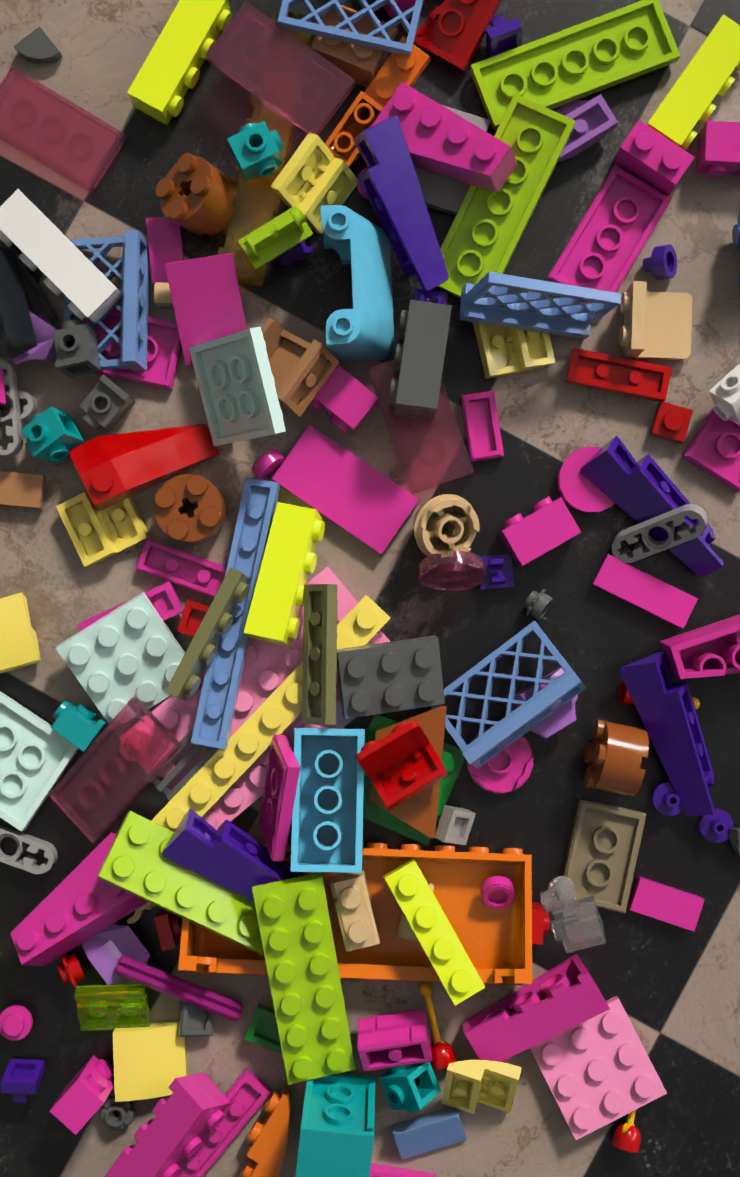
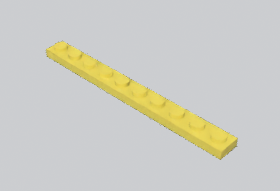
M365 595L337 625V649L366 645L390 620V617L373 600ZM303 661L229 738L227 750L219 749L151 821L175 832L189 809H192L202 817L271 745L272 737L280 735L302 712Z

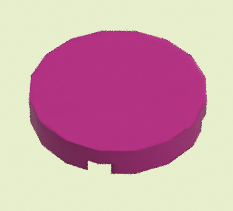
M583 447L572 452L562 463L557 475L558 490L562 499L569 506L582 513H599L615 504L614 501L580 472L582 466L602 449L600 447Z
M479 733L472 739V741L478 738ZM523 736L479 769L471 766L466 760L467 769L473 781L484 790L496 794L520 788L530 777L534 764L532 750L527 739Z

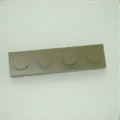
M230 567L165 691L166 693L186 701L188 696H193L198 690L201 683L200 673L205 664L209 665L213 661L217 653V646L215 645L221 633L225 634L231 627L233 622L231 614L237 603H242L248 594V582L250 579L242 572Z
M338 584L304 585L302 723L336 725Z

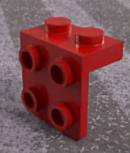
M417 721L403 722L393 728L390 735L380 741L373 740L368 742L361 748V752L355 756L358 764L370 777L389 811L449 776Z

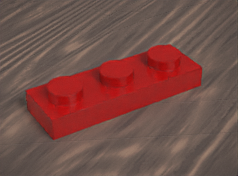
M573 348L571 350L565 383L656 402H664L667 396L672 368Z

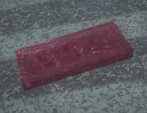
M247 1L206 54L207 61L306 133L311 132L319 135L355 87V80L287 30L278 27L276 22Z
M13 66L0 84V138L93 194L126 141V135Z
M395 359L369 367L368 372L376 396L379 397V404L409 492L413 495L474 474L443 380L441 379L438 408L434 421L394 416L395 406L388 404L392 378L399 379L400 374L393 372Z
M137 697L131 698L48 795L92 843L100 840L183 745Z

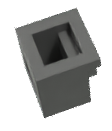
M69 320L62 323V329L53 331L57 361H55L56 369L69 378L101 371L96 332L79 320Z
M103 374L99 378V383L87 395L79 407L85 411L81 418L94 429L98 430L102 426L110 432L135 401ZM103 399H107L106 408L99 410L97 408L99 403Z

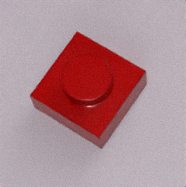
M663 401L659 402L649 435L679 444L684 443L693 410Z
M187 599L177 632L194 637L210 606Z
M532 902V944L543 945V934H549L550 929L549 913H545L541 903Z
M161 909L155 915L154 921L162 951L176 948L181 940L182 921L179 916Z

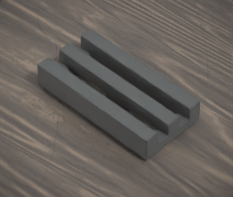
M193 728L146 777L150 783L152 782L156 786L158 791H162L169 801L218 751L217 748L204 746L208 752L173 790L167 785L203 748V745L196 744L163 780L158 777L162 770L191 741Z

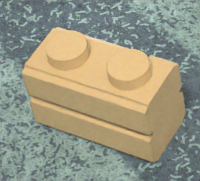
M364 868L362 873H341L331 876L330 886L333 898H335V907L346 952L379 944L380 933Z

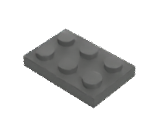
M436 635L337 649V670L344 719L445 704L439 638Z

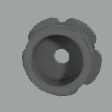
M546 589L541 590L540 593L534 590L529 595L523 606L527 609V617L530 618L532 616L539 621L546 614L553 602V598L546 594Z
M115 1096L106 1099L103 1104L104 1108L100 1111L101 1121L104 1124H108L111 1130H122L125 1125L127 1126L132 1122L134 1117L131 1101L115 1102ZM114 1111H119L120 1115L115 1116Z

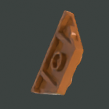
M437 706L432 710L376 730L375 740L380 741L390 735L393 728L403 722L417 721L442 762L447 706ZM371 781L369 798L371 802L429 838H435L440 781L390 811L386 808Z

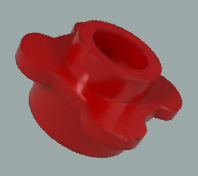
M73 953L67 957L63 954L61 956L63 962L57 965L64 983L66 984L71 981L73 987L76 988L78 987L76 982L86 977L76 954Z

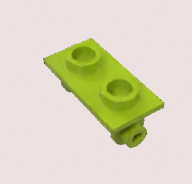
M295 205L244 236L238 242L254 269L257 270L314 234L308 226L303 212Z

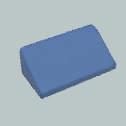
M454 1107L392 1125L393 1136L402 1160L467 1140L459 1111Z

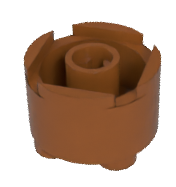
M191 153L183 154L170 169L166 177L162 178L156 186V195L160 198V207L163 214L196 236L203 234L212 236L217 234L229 223L235 211V208L231 206L233 195L237 197L238 192L234 180L202 157L194 156Z
M182 474L169 479L156 492L154 514L159 527L169 537L185 544L198 545L206 543L218 535L226 519L227 506L221 492L209 480L200 475ZM190 502L198 506L194 510L195 516L193 517L184 513L187 510V504Z
M597 719L593 727V742L586 743L583 752V762L588 763L584 776V787L634 796L641 787L646 771L645 769H640L642 757L648 758L649 739L647 731Z

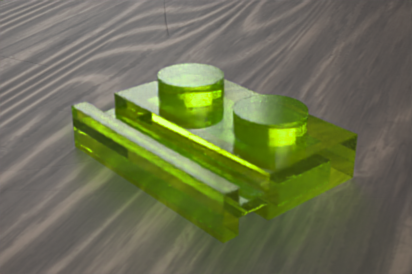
M141 984L76 986L74 999L77 1000L76 1008L81 1031L149 1027L151 1015L148 997L145 993L146 986Z

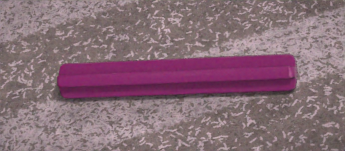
M124 955L116 963L114 970L116 975L234 1022L238 1021L241 1016L243 1005L239 1001Z

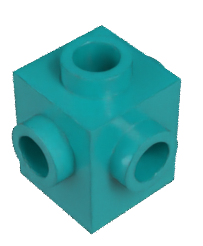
M265 120L258 124H246L237 134L227 138L232 156L245 182L257 176L266 177L274 173L278 166L282 164L280 151L284 150V146L277 131H269Z
M52 406L43 413L33 417L32 421L21 429L27 441L25 446L28 452L34 458L52 464L66 459L69 455L68 450L84 442L72 416Z
M430 1062L392 1067L379 1077L385 1091V1097L392 1110H407L409 1113L419 1111L441 1092Z

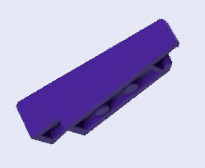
M392 116L364 130L353 139L369 169L358 176V179L403 271L409 276L417 275L423 290L427 292L447 281L449 275L399 118Z

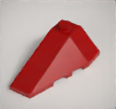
M205 424L98 436L68 450L98 512L220 455L217 447L213 445L212 437Z

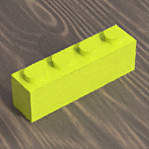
M179 0L127 92L133 107L167 126L172 117L179 115L184 104L183 97L189 88L192 89L196 85L200 76L199 69L205 59L209 60L212 57L216 48V39L220 32H225L231 23L232 12L229 0Z
M724 14L647 123L649 127L685 151L698 134L693 128L698 121L703 124L706 123L716 108L712 101L717 94L722 98L735 81L730 75L735 68L740 70L739 24Z
M277 502L243 632L253 640L291 647L292 640L296 639L299 635L301 621L298 619L301 606H304V585L307 584L309 573L312 574L315 570L317 563V554L314 553L317 541L322 540L325 531V522L322 521L323 519L316 509Z
M411 859L384 875L385 882L453 1004L456 1006L486 988L416 861Z

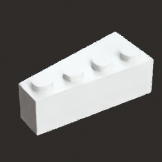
M19 189L0 206V239L8 247L14 243L22 251L18 256L22 262L33 272L39 268L47 276L43 283L53 293L59 296L63 292L71 300L67 307L79 319L83 321L87 317L96 323L123 296L108 278Z

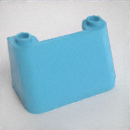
M322 205L321 225L324 249L332 248L340 256L341 264H351L353 309L337 310L328 317L326 321L327 349L339 362L384 360L390 356L394 348L390 242L382 228L348 207L342 205Z

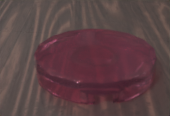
M454 551L450 552V557L442 558L441 553H436L425 558L419 564V582L433 590L461 591L471 589L480 585L486 579V564L484 565V560L471 552Z

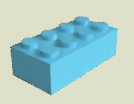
M294 728V755L300 766L292 813L290 872L362 873L364 770L358 764L355 756L361 752L360 750L365 744V729Z

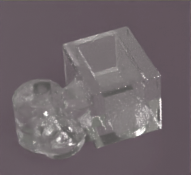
M558 876L552 879L548 885V890L540 892L545 912H553L555 920L550 922L555 940H562L566 953L605 944L604 926L594 896L576 900L575 886L570 878Z

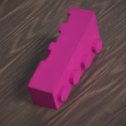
M401 82L372 124L374 126L392 116H397L414 166L427 169L429 173L439 176L443 174L454 177L457 181L493 192H499L517 166L511 146L404 82Z
M740 614L659 641L661 650L666 653L670 674L679 679L740 673Z
M111 832L10 933L21 965L44 967L148 903V901L96 877L115 839L116 833Z
M576 954L532 980V984L520 987L462 1022V1027L479 1060L506 1063L510 1057L610 1010V1007L581 959Z
M205 1073L175 1078L169 1086L173 1093L165 1100H159L152 1110L156 1117L140 1126L135 1133L136 1145L132 1144L125 1148L104 1177H176L181 1170L178 1165L185 1157L189 1158L198 1151L203 1144L201 1140L203 1135L208 1130H214L224 1120L226 1115L223 1112L231 1102Z

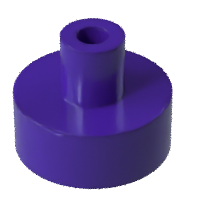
M670 244L655 246L651 257L643 259L644 271H652L657 280L674 278L677 271V257L673 246Z
M661 781L652 788L650 801L655 810L666 816L677 815L683 810L680 798L676 795L670 781Z
M714 807L715 813L713 815L697 817L696 827L699 834L712 843H721L730 837L729 828H733V821L728 813Z

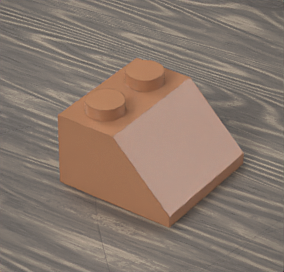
M341 5L348 18L358 13L354 9ZM334 8L323 17L322 22L325 26L334 27L343 22V20ZM368 16L353 24L358 33L365 35L376 29ZM379 20L381 25L385 24V22ZM394 27L386 32L392 41L396 37L398 28ZM317 35L311 45L312 66L366 88L385 63L389 53L388 51Z

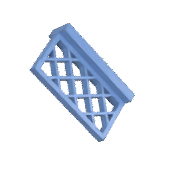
M282 0L277 21L278 27L410 57L424 1L416 0L415 6L402 13L394 0H377L371 5H368L366 0H358L363 9L348 18L341 7V4L348 0H330V2L317 10L313 8L309 0ZM301 1L310 13L300 20L288 17L289 8ZM389 4L397 17L381 25L374 12ZM335 8L343 22L334 27L325 26L320 17ZM368 16L376 29L367 35L358 33L353 24ZM412 17L411 23L409 24L407 19ZM401 23L408 33L406 44L392 41L386 32Z
M139 230L125 231V236L70 240L79 250L90 249L94 253L89 261L95 266L101 260L110 268L105 274L109 281L116 275L122 280L120 292L123 296L96 323L90 321L87 324L92 330L100 325L108 333L97 345L99 358L101 359V370L130 368L134 372L147 371L148 241ZM113 247H123L122 257L112 266L104 256ZM65 294L64 322L74 320L77 317L67 307L71 300ZM116 307L121 312V321L111 331L102 321ZM115 339L120 344V359L107 360L101 353Z
M488 272L476 285L466 283L462 287L460 320L586 339L590 336L591 324L621 304V293Z
M534 620L443 689L444 700L450 696L461 697L458 716L446 714L445 728L462 750V754L468 763L479 769L585 690L586 686ZM535 632L541 639L540 654L522 653L523 641ZM517 646L516 652L510 651ZM546 647L548 648V650L551 652V654H552L553 656H546V655H545V653H546ZM502 656L515 657L512 675L495 673L496 662ZM521 658L538 660L536 678L518 676ZM544 661L558 662L565 671L555 680L541 679ZM490 666L489 672H483ZM476 676L488 677L485 696L468 693L470 681ZM494 678L511 680L508 699L491 697ZM517 681L535 683L533 696L527 701L514 700ZM541 684L547 685L542 690H540ZM461 687H463L462 693H461V692H456V691L459 690ZM467 698L484 701L481 719L464 717ZM490 702L507 704L506 716L499 722L487 720ZM439 705L431 706V708L434 709L435 707H437V706H439ZM513 705H520L518 708L512 711ZM450 720L457 721L456 728ZM463 722L480 724L478 738L467 745L461 737ZM486 725L492 726L490 729H488V730L485 732V730H486Z

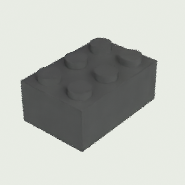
M410 299L409 310L401 311L398 339H403L404 345L397 344L393 369V372L400 374L399 379L392 378L388 404L395 406L394 416L434 421L438 408L452 305Z

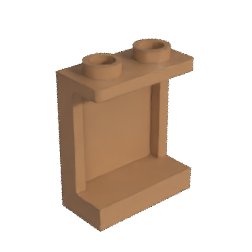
M270 318L261 330L266 343L271 372L275 380L279 405L301 417L339 364V361L324 344L316 340L309 343L284 330L277 321Z

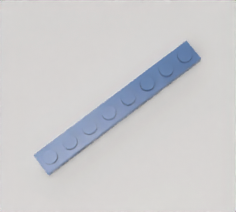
M245 478L226 574L230 567L242 572L250 579L248 582L249 591L244 601L240 604L237 603L231 614L233 616L231 627L225 634L221 633L215 645L217 646V653L213 661L206 666L191 743L224 750H227L250 639L243 632L280 491V484L278 482Z

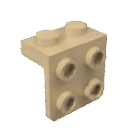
M633 281L621 296L620 310L621 313H624V325L620 329L619 343L620 346H623V358L686 360L691 354L692 296L689 293L647 291V282Z

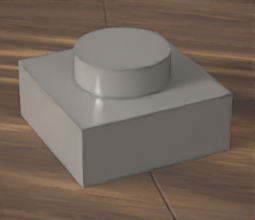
M444 805L435 838L445 843L466 845L476 813L468 809Z

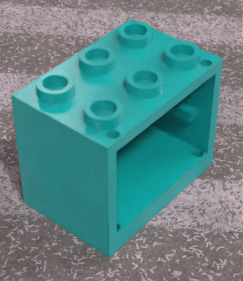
M338 1073L306 1081L296 1177H370L374 1142L376 1077Z

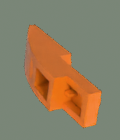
M403 36L399 42L406 44L407 39ZM414 44L411 57L396 53L390 54L365 92L360 91L325 142V145L334 157L344 160L349 168L356 163L362 155L353 139L372 126L401 82L410 87L414 85L431 60L428 54Z
M284 1084L279 1094L273 1091L263 1109L267 1112L261 1123L255 1121L246 1137V1141L249 1142L246 1156L249 1159L244 1165L240 1177H279L286 1153L291 1123L290 1086Z

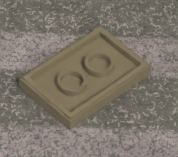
M579 798L558 898L626 914L647 814Z

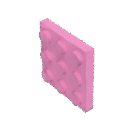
M617 996L606 1001L610 1010L530 1048L575 1140L667 1094Z

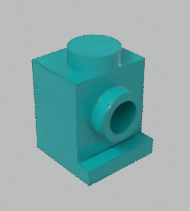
M64 701L53 715L56 721L51 728L85 752L93 747L109 724L105 718L96 720L97 714L85 704L80 703L77 706L76 704Z

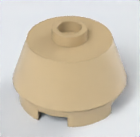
M443 494L426 501L418 508L413 521L414 535L418 547L425 555L439 561L456 560L465 556L471 550L469 547L474 541L476 532L479 533L480 530L478 516L471 504L464 498L454 494Z

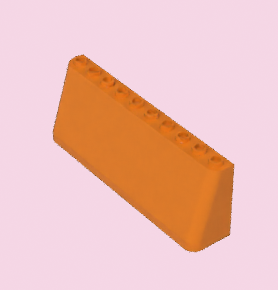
M367 843V848H362V869L364 868L380 933V943L347 952L335 907V898H333L330 886L331 876L341 873L321 872L340 979L441 983L420 943L396 935L402 911L383 878L387 873L413 859L416 861L427 883L434 885L433 894L484 985L526 986L532 984V855L523 854V849L504 848L502 849V854L489 853V848L469 847L468 852H455L454 846L438 845L435 846V851L421 850V845L402 844L401 850L387 849V844ZM287 845L285 861L290 864L291 845ZM302 872V873H304L305 875H309V874H314V873H319V872ZM492 876H504L510 879L514 885V902L509 907L500 910L486 907L481 901L480 886L482 882ZM184 918L182 919L179 971L202 974L268 976L264 956Z

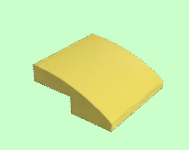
M309 132L270 187L289 208L296 205L298 209H301L307 224L317 233L322 234L321 206L343 205L357 186V177L344 160L334 157L318 135Z
M473 322L485 379L529 371L556 363L549 334Z
M83 492L56 506L84 567L105 560L146 541L147 538H151L132 497L126 498L99 512L88 492Z
M22 592L0 598L1 674L41 662L37 634L31 627L27 598Z
M178 1021L151 1022L149 1027L114 1029L112 1033L115 1102L169 1096L173 1093L169 1086L174 1079L187 1076L186 1037H179L177 1035Z
M465 1060L449 1063L442 1104L474 1114L479 1102L511 1113L522 1067L490 1060Z

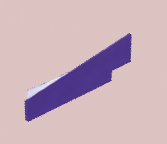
M618 436L611 439L580 469V472L637 523L644 522L683 505L691 504L649 454L636 462ZM687 515L681 525L690 523L692 527H695L698 519L691 520ZM706 523L705 530L699 537L668 549L701 578L721 568L724 564L723 560L710 547V544L715 540L713 529L708 523ZM657 526L649 530V533L658 541H664L669 537L668 532L662 527ZM679 526L675 527L676 534L678 532Z
M665 651L657 652L621 667L619 670L620 675L673 789L680 798V804L688 817L713 815L715 808L713 807L708 787L714 786V772L688 682L672 683Z
M189 809L162 852L163 857L253 902V886L305 876L302 872H290L291 864L287 861H272L267 847L227 819L216 830L192 809Z

